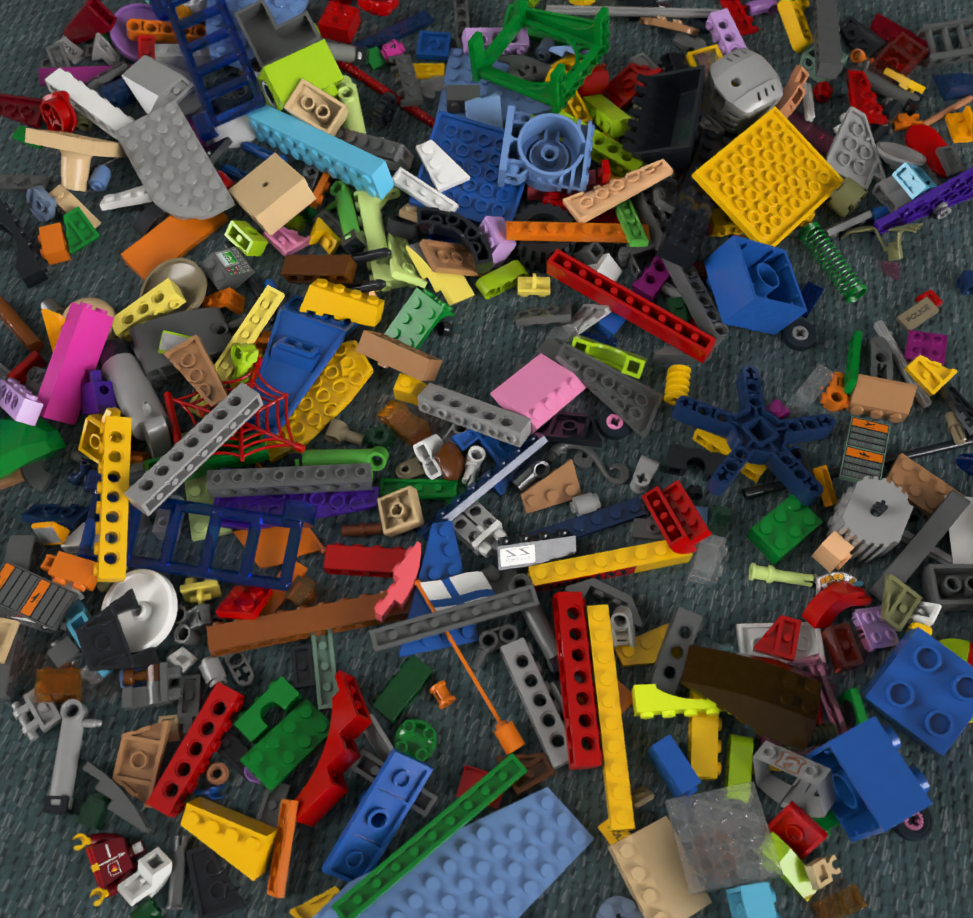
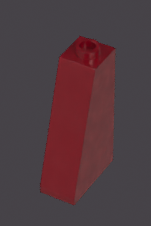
M86 0L68 22L63 34L77 45L96 37L98 32L102 35L111 31L117 18L100 0Z

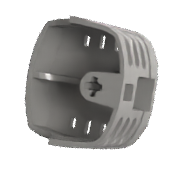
M747 48L736 49L710 66L705 79L702 105L706 112L727 132L732 134L743 132L781 100L783 89L780 77L773 67L756 52ZM731 83H737L738 87H734Z

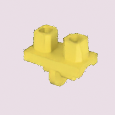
M532 273V277H518V295L521 297H528L529 295L546 297L550 295V277H536V273Z
M215 574L206 575L202 582H198L193 577L186 578L184 585H180V592L185 603L198 602V605L205 604L206 600L222 596V590Z

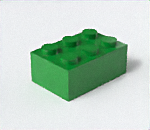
M792 494L755 524L746 537L775 566L812 535L823 521L808 506L800 503Z

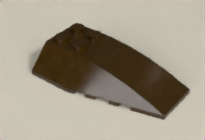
M689 645L680 684L706 700L708 698L716 703L717 708L722 711L726 710L736 716L735 719L742 724H748L760 736L798 751H805L817 723L822 682L815 674L773 658Z

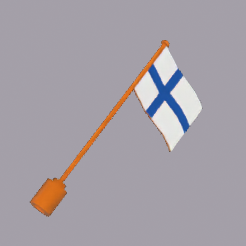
M467 572L437 581L421 582L418 579L414 581V586H417L432 612L496 595L483 572ZM449 631L445 632L452 647L498 722L495 725L497 730L493 733L506 755L512 753L525 744L524 740L512 721L507 722L506 719L503 721L500 719Z

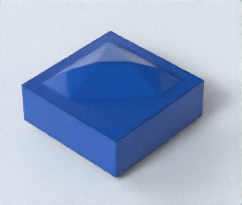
M888 206L873 207L871 210L872 217L866 219V221L877 220L889 212Z

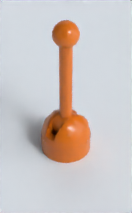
M861 49L853 50L850 55V59L854 63H861L867 59L864 51ZM868 58L870 59L869 64L872 65L875 63L874 58Z

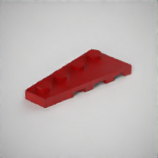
M847 70L846 82L850 107L853 106L866 114L868 123L885 125L888 119L886 115L883 116V109L880 104H877L875 93L870 90L871 84L865 72Z

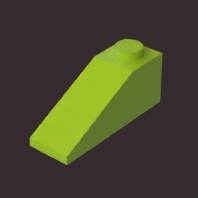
M774 832L766 834L753 852L801 898L808 902L818 889H812L804 863Z

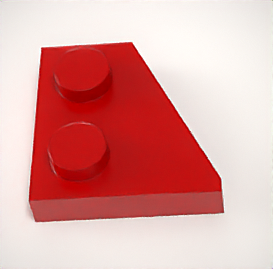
M780 615L753 647L752 651L793 662L796 656L802 620Z

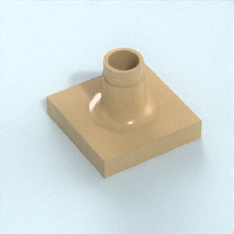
M26 128L25 143L60 150L61 186L65 189L86 191L90 162L93 156L126 158V153L121 143L61 131Z

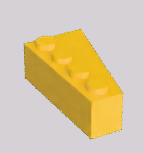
M198 797L186 804L180 824L253 881L265 873L279 830L203 797Z

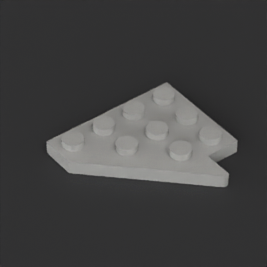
M851 106L843 118L825 160L844 180L846 177H850L868 190L872 179L880 182L886 179L866 114Z

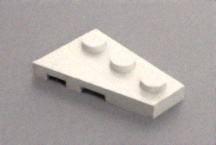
M432 139L416 146V151L437 191L443 192L470 180V176Z
M143 185L120 193L105 195L99 205L101 210L104 211L152 202V199Z

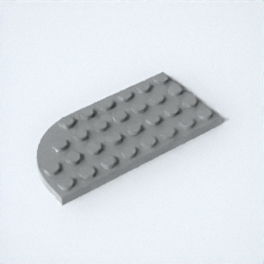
M176 100L114 131L148 195L162 211L181 220L195 218L202 220L218 215L236 205Z

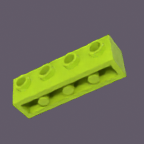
M602 94L583 97V102L593 119L592 122L611 138H620V136L625 135L626 130H631V127L627 126L628 119H631V117Z

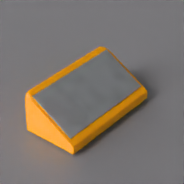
M54 521L33 523L31 525L43 545L64 544L70 532L68 528Z

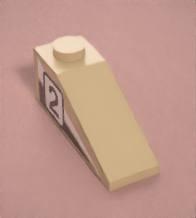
M58 185L48 193L50 197L55 198L57 202L55 210L60 214L65 215L79 206L95 229L101 224L75 196L61 185Z

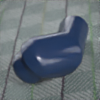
M81 460L79 472L77 474L71 473L68 476V482L75 486L80 485L84 481L85 475L90 473V462L88 460Z

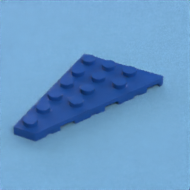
M452 521L433 523L431 525L418 574V580L421 582L443 580L464 573ZM416 585L407 620L432 613ZM476 624L449 631L457 646L479 641ZM445 633L401 645L398 656L399 658L449 648L452 645Z

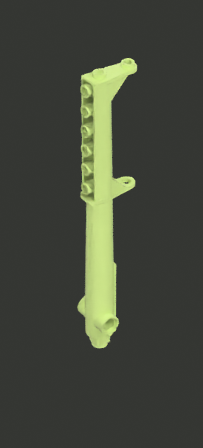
M343 76L344 79L337 86L340 94L336 96V99L347 106L349 115L343 122L342 128L366 134L356 84L352 83L349 76ZM393 187L382 200L371 197L362 190L356 189V192H354L356 212H360V216H358L359 227L363 226V230L360 232L365 237L367 244L364 252L384 247L388 248L381 209L388 200L396 199L400 196L399 188ZM389 257L366 262L368 271L371 270L372 275H369L370 281L376 279L386 281V287L377 291L388 292L394 288L417 287L411 283L398 281L391 277Z

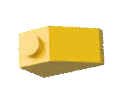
M399 373L393 388L395 399L418 405V395L427 385L414 377Z

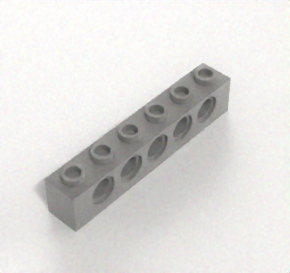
M429 383L418 395L419 411L514 446L521 447L531 434V418Z
M523 637L501 646L500 653L548 761L554 770L568 764L564 720L561 721L558 714L561 711L557 701H552L549 694L551 693V688L548 681H543L541 677L543 671L539 662H535L532 657L534 651L530 642L526 643ZM519 659H525L528 665L520 667L516 662ZM533 678L537 684L530 687L526 685L525 680ZM538 697L543 698L546 704L539 707L535 705L534 699ZM550 717L554 720L555 724L547 727L544 725L543 719ZM559 737L563 740L564 745L562 747H555L552 744V739Z

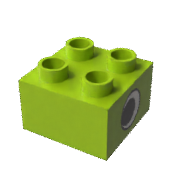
M325 39L263 67L255 85L265 104L294 117L284 109V106L302 78L334 98L340 94L337 86L344 77Z

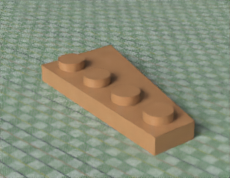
M197 334L163 353L213 409L229 395Z

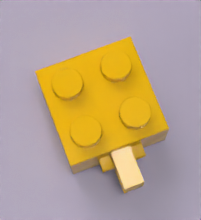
M116 407L106 408L105 413L91 414L85 419L78 450L97 464L99 461H102V454H99V442H103V435L100 434V422H104L106 416L120 417L121 410ZM117 436L109 437L112 442H120ZM116 455L109 456L112 462L120 461Z

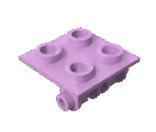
M882 606L855 609V612L852 613L853 617L851 619L857 628L856 631H863L858 636L859 638L865 637L861 639L864 650H867L868 653L874 652L879 648L897 646L899 643L895 630L880 619Z

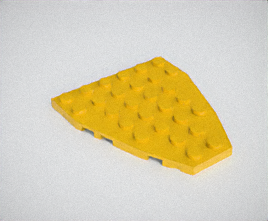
M356 340L347 341L340 345L290 416L289 424L294 443L299 442L306 446L352 401L374 373L366 356L356 352L358 347ZM258 354V357L263 359V354ZM354 358H360L362 372L355 370L349 374V377L342 378L341 367L345 370H352L356 366ZM345 359H351L353 365L345 368L342 362ZM253 364L252 367L249 368L248 373L254 369ZM241 382L231 383L230 386L231 388H236ZM285 423L282 427V433L284 438L290 441ZM266 441L267 446L285 444L281 441ZM292 447L268 449L270 461L273 463L287 456Z

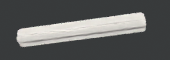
M805 82L803 87L807 92L803 97L804 115L806 121L812 122L815 118L811 83L807 84Z

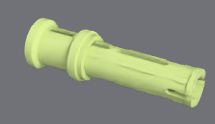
M753 562L749 567V580L751 581L758 579L764 580L766 583L777 581L808 587L813 585V583H810V581L814 580L813 574L778 570L772 565H768V567L759 566Z

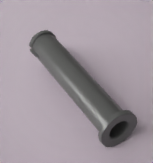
M174 836L168 903L164 910H184V907L181 906L189 836H182L181 846V837Z

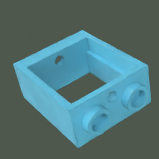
M908 162L903 163L892 174L912 200L938 187L923 168Z

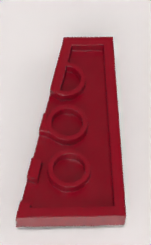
M0 93V116L39 129L43 120L40 110L43 99Z

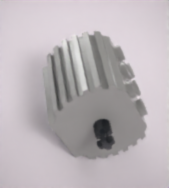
M865 476L853 487H849L847 492L843 493L841 499L837 500L833 509L836 511L829 518L826 525L829 528L826 535L829 537L835 530L854 546L850 551L852 557L849 560L855 558L857 562H861L863 559H866L865 562H870L875 557L880 559L900 542L914 506L909 504L907 500L908 494L906 492L903 494L901 492L902 488L900 486L896 488L894 482L890 481L888 483L886 478L878 480L877 476H874L872 479H869V476Z

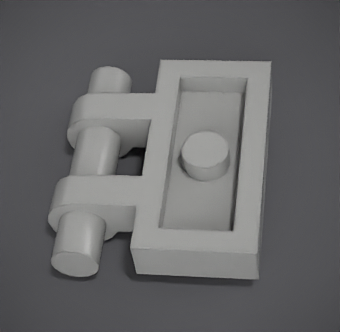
M43 683L23 695L26 701L24 705H21L19 701L11 705L14 710L13 715L15 719L19 720L22 725L21 730L23 734L28 736L31 742L39 738L36 732L37 728L40 727L46 733L62 722L60 710ZM30 711L35 717L31 722L27 716Z

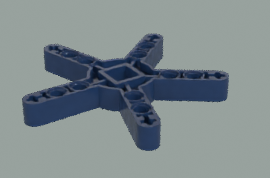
M751 365L744 366L736 380L740 412L737 414L688 396H680L677 399L671 413L674 419L725 438L731 449V452L714 471L707 484V489L711 494L722 495L748 463L766 465L800 503L805 506H813L823 493V486L785 445L827 438L836 425V420L833 416L819 414L780 420L772 413L765 411L759 371ZM754 431L763 441L760 442L751 432Z

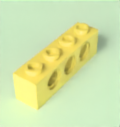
M167 278L115 315L112 328L117 337L129 343L132 341L129 330L133 326L166 316L179 308L186 300L179 286Z

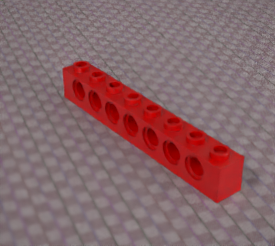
M557 592L552 598L569 770L595 769L602 765L603 751L599 747L601 731L600 727L597 726L596 720L598 716V706L594 703L596 687L595 683L592 682L593 663L589 659L591 644L587 640L588 621L584 615L586 601L582 597V592ZM567 612L573 613L575 619L570 618ZM569 632L574 633L577 640L572 639ZM572 653L578 655L579 661L573 659ZM574 674L581 677V683L575 680ZM577 695L583 698L584 705L578 703ZM579 717L586 721V727L579 723ZM582 739L587 741L589 745L588 750L582 747Z

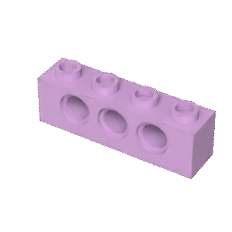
M727 8L709 14L706 28L710 31L712 40L718 45L722 56L736 49L747 48Z
M527 27L520 30L501 55L526 54L530 46ZM465 28L461 37L464 54L469 55L467 42L476 31L483 34L485 51L503 28Z
M1 378L0 407L15 421L35 426L44 404L38 400V396L33 395L32 391L20 384V381L13 378H8V380Z

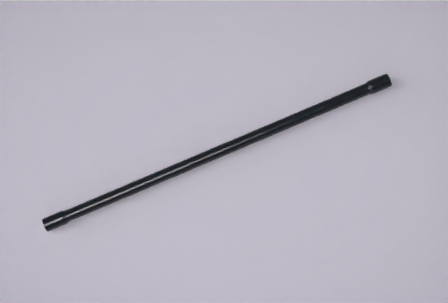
M973 435L966 436L965 444L957 445L954 440L887 455L885 456L884 466L893 464L901 453L910 459H916L973 445ZM841 466L828 469L831 479L839 477ZM781 481L743 488L742 494L744 499L748 500L786 490L787 488Z

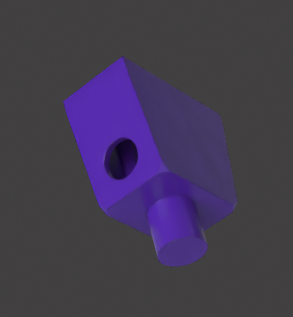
M101 370L89 371L90 382L81 384L82 415L105 413L106 408H117L112 382L102 381Z

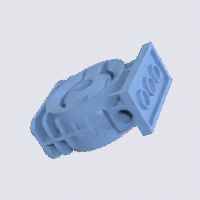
M508 105L497 187H504L505 184L520 185L525 182L530 187L544 192H560L562 189H567L569 194H571L572 190H578V193L585 192L589 179L588 169L591 163L590 152L593 146L592 136L594 135L595 125L592 124L591 120H588L587 125L581 124L582 119H578L576 124L571 118L555 113L541 114L532 118L529 113L515 111V106ZM540 135H544V139L540 140ZM532 146V148H531V150H530V154H529V161H528V160L526 159V155H527V152H528L529 148ZM570 154L571 165L569 168L566 169Z

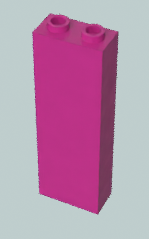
M82 301L80 305L71 302L38 393V400L44 404L39 416L71 425L76 424L82 408L81 384L90 382L89 371H94L97 367L114 320L113 317L107 315L108 311L97 307L95 310H92L93 305Z

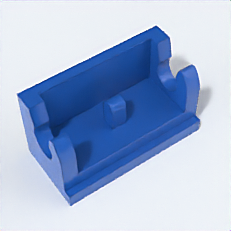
M611 311V313L598 321L594 330L609 339L610 335L613 337L626 319Z

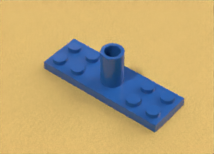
M393 748L369 789L360 793L358 797L359 806L323 864V872L349 883L373 871L432 773V766Z

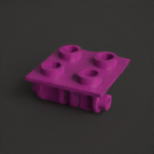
M909 330L904 359H908L907 361L910 363L917 356L921 355L930 361H936L944 365L948 335Z

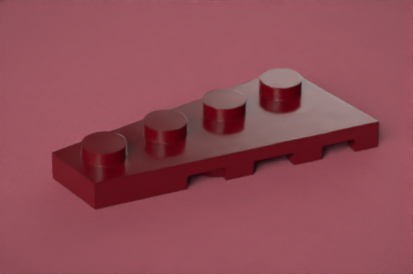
M877 12L869 30L886 41V45L927 58L929 53L927 40L921 37L917 38V35Z

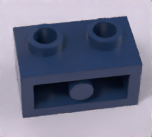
M123 78L96 89L99 96L106 98L115 108H123L137 101Z

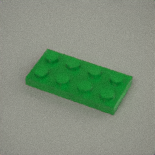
M305 698L240 759V762L272 792L328 738L331 722Z

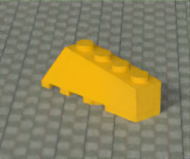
M318 278L309 286L300 307V312L307 313V310L316 312L315 315L323 316V314L334 315V319L349 318L352 323L375 327L382 320L385 300L379 299L374 295L364 294L359 290L346 288L341 284L328 282L326 279Z

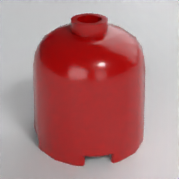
M606 63L595 65L592 73L586 77L583 85L577 89L581 99L602 94L605 98L609 97V92H606V87H609L608 70H604L607 66Z

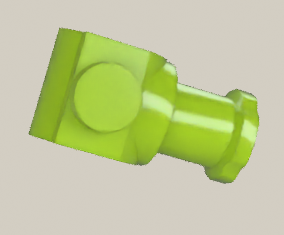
M234 343L231 345L230 358L235 365V371L232 375L233 380L247 375L249 368L257 361L259 350H257L254 344ZM249 377L239 382L246 383L248 382Z

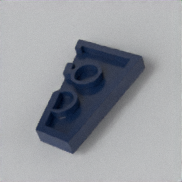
M34 504L23 512L21 517L22 521L29 523L54 521L70 531H74L96 512V504H89V507H79V504H71L68 507H59L58 504Z

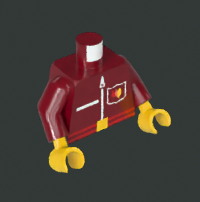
M101 832L89 834L87 837L85 834L80 833L72 839H80L82 841V845L74 846L73 849L76 851L81 850L85 845L90 846L85 848L98 888L92 890L89 897L99 895L101 898L94 902V906L101 905L105 897L110 898L119 893L117 891L118 885L132 876L138 869L136 857L147 852L143 840L130 844L128 838L122 837L118 833Z

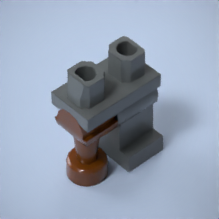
M162 662L160 664H152L147 670L135 672L133 668L124 669L123 680L125 686H133L136 681H147V687L122 688V708L128 711L171 705L173 701L182 699L183 687L172 686V679L182 678L183 668L180 665H170L167 662Z

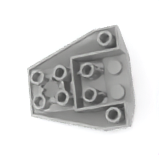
M147 55L140 58L122 74V78L146 115L174 100L178 104L191 92L198 96L207 87L195 75Z

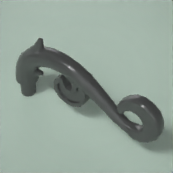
M555 443L548 451L549 455L545 460L548 464H552L560 454L567 453L565 450L576 449L582 451L587 456V458H582V452L575 454L573 462L577 468L587 469L594 462L604 478L613 485L625 484L630 476V471L626 465L615 463L609 467V471L618 470L621 476L619 478L611 477L598 454L589 446Z

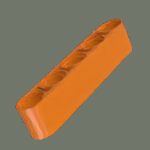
M129 19L126 23L127 36L132 41H138V35L155 36V43L208 44L206 26L145 19Z

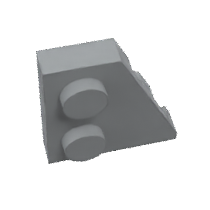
M583 304L563 329L567 334L579 335L611 313L612 310L609 305Z

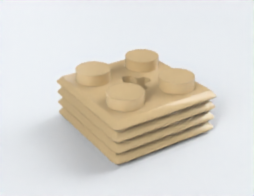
M407 486L377 499L384 535L394 537L424 525L417 489Z

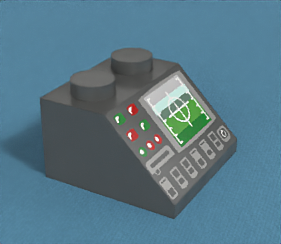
M236 246L212 252L200 264L220 291L229 287L236 290L255 272Z

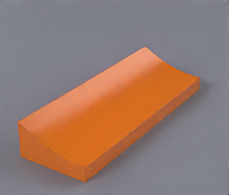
M223 212L202 220L198 218L181 220L170 215L121 253L125 264L145 281L150 272L158 265L169 259L182 258L229 219Z

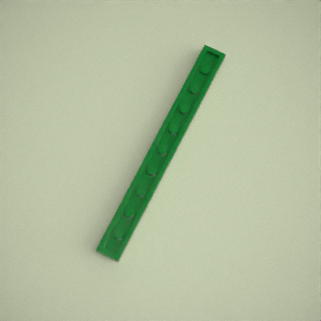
M513 753L510 754L331 906L339 918H357L521 778L527 772V769Z

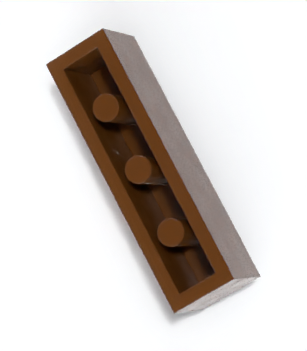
M347 254L286 255L281 275L288 283H313L319 278L326 279L334 284H352L357 264Z

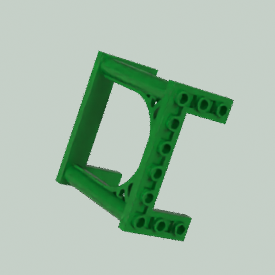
M514 0V16L485 51L483 34L476 31L467 42L472 79L477 83L484 79L551 106L552 113L558 114L562 109H565L567 102L570 98L574 97L576 90L583 85L586 77L592 73L595 65L599 64L601 57L609 50V8L603 6L594 17V24L592 26L579 28L529 10L528 0ZM524 25L565 41L572 47L575 53V62L570 71L565 73V65L558 63L550 74V82H530L491 66ZM583 50H589L587 54L579 53Z

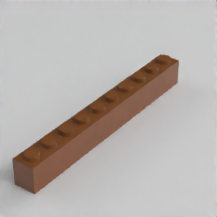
M382 590L379 594L374 595L362 594L354 599L341 598L338 602L333 603L327 601L320 602L317 606L312 607L306 605L299 606L296 610L291 611L278 610L275 614L270 615L259 614L255 620L234 619L233 622L229 623L215 622L212 626L206 627L209 652L212 657L308 639L311 638L312 632L316 637L328 634L327 629H332V634L405 620L413 600L414 590L404 608L400 610L394 606L383 622L376 619L374 608L380 599L384 600L387 596V590Z

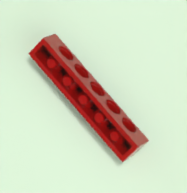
M219 682L216 683L147 800V805L173 818H176L183 811L186 805L185 800L196 789L200 774L204 773L208 768L211 755L219 749L222 736L229 731L233 723V717L242 709L245 698L243 695ZM222 705H225V712L221 715H218V709ZM210 725H214V731L207 735V728ZM202 745L201 753L195 755L196 747ZM190 765V772L184 776L183 769L185 766ZM177 785L178 793L172 797L171 790Z

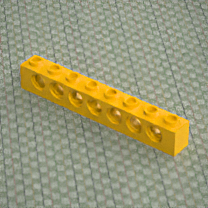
M106 416L104 422H100V434L103 435V442H99V454H102V461L98 462V474H102L101 481L97 483V494H101V498L96 503V514H100V521L95 524V534H99V542H95L94 555H98V563H94L93 576H97V582H124L126 579L129 500L124 493L129 489L132 418ZM117 436L120 442H112L109 437ZM116 455L120 461L112 462L109 456ZM116 475L119 481L111 482L108 476ZM107 495H115L118 501L110 502L107 499ZM113 514L116 516L117 521L111 523L107 521L106 516ZM109 534L114 535L116 542L108 543L105 540V536ZM112 555L116 560L115 563H106L104 556Z

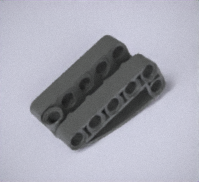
M217 307L194 309L162 316L135 325L129 330L134 344V352L143 367L146 377L155 389L161 388L162 385L164 387L185 379L182 373L177 370L164 354L158 353L163 330L188 336L197 334L213 365H215L233 338L221 309Z

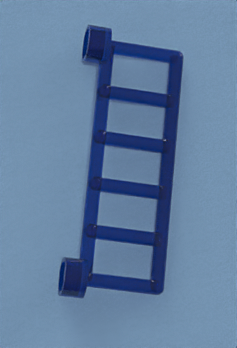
M149 0L159 21L170 20L203 109L202 112L193 115L192 120L204 142L220 136L217 129L218 126L265 106V97L225 0H215V5L181 20L175 7L191 0ZM219 14L221 15L225 25L224 28L188 43L184 32L185 29ZM230 37L234 51L197 67L193 56L194 52ZM239 60L244 72L243 75L210 90H206L202 76ZM249 85L254 99L221 114H215L211 104L212 100Z
M91 470L87 473L83 491L93 496L77 555L78 557L98 562V555H94L92 547L96 536L95 524L100 520V514H96V503L101 498V494H97V483L101 481L102 474ZM116 475L108 476L111 482L119 481ZM107 495V499L109 501H118V498L115 495ZM167 498L157 508L171 511L159 559L132 555L142 511L131 504L128 515L126 566L287 591L291 587L303 527H314L317 506L302 501L287 500L285 501L283 514L279 515ZM183 512L210 516L199 565L172 561ZM223 518L250 522L239 571L212 567ZM262 524L290 528L280 578L252 573ZM112 555L104 556L106 563H115L116 560Z

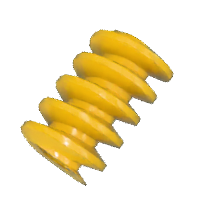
M671 365L668 368L664 392L665 403L675 405L680 396H688V387L690 385L688 380L691 378L690 367L686 365Z

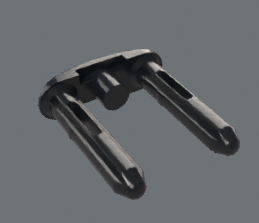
M384 247L351 254L350 256L356 264L387 258L391 255V250ZM376 279L351 285H341L366 293L386 287V281Z

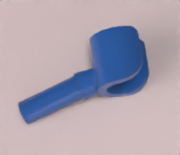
M218 785L210 789H195L193 794L207 795L211 800H217L225 797L219 794V789H223L225 786Z

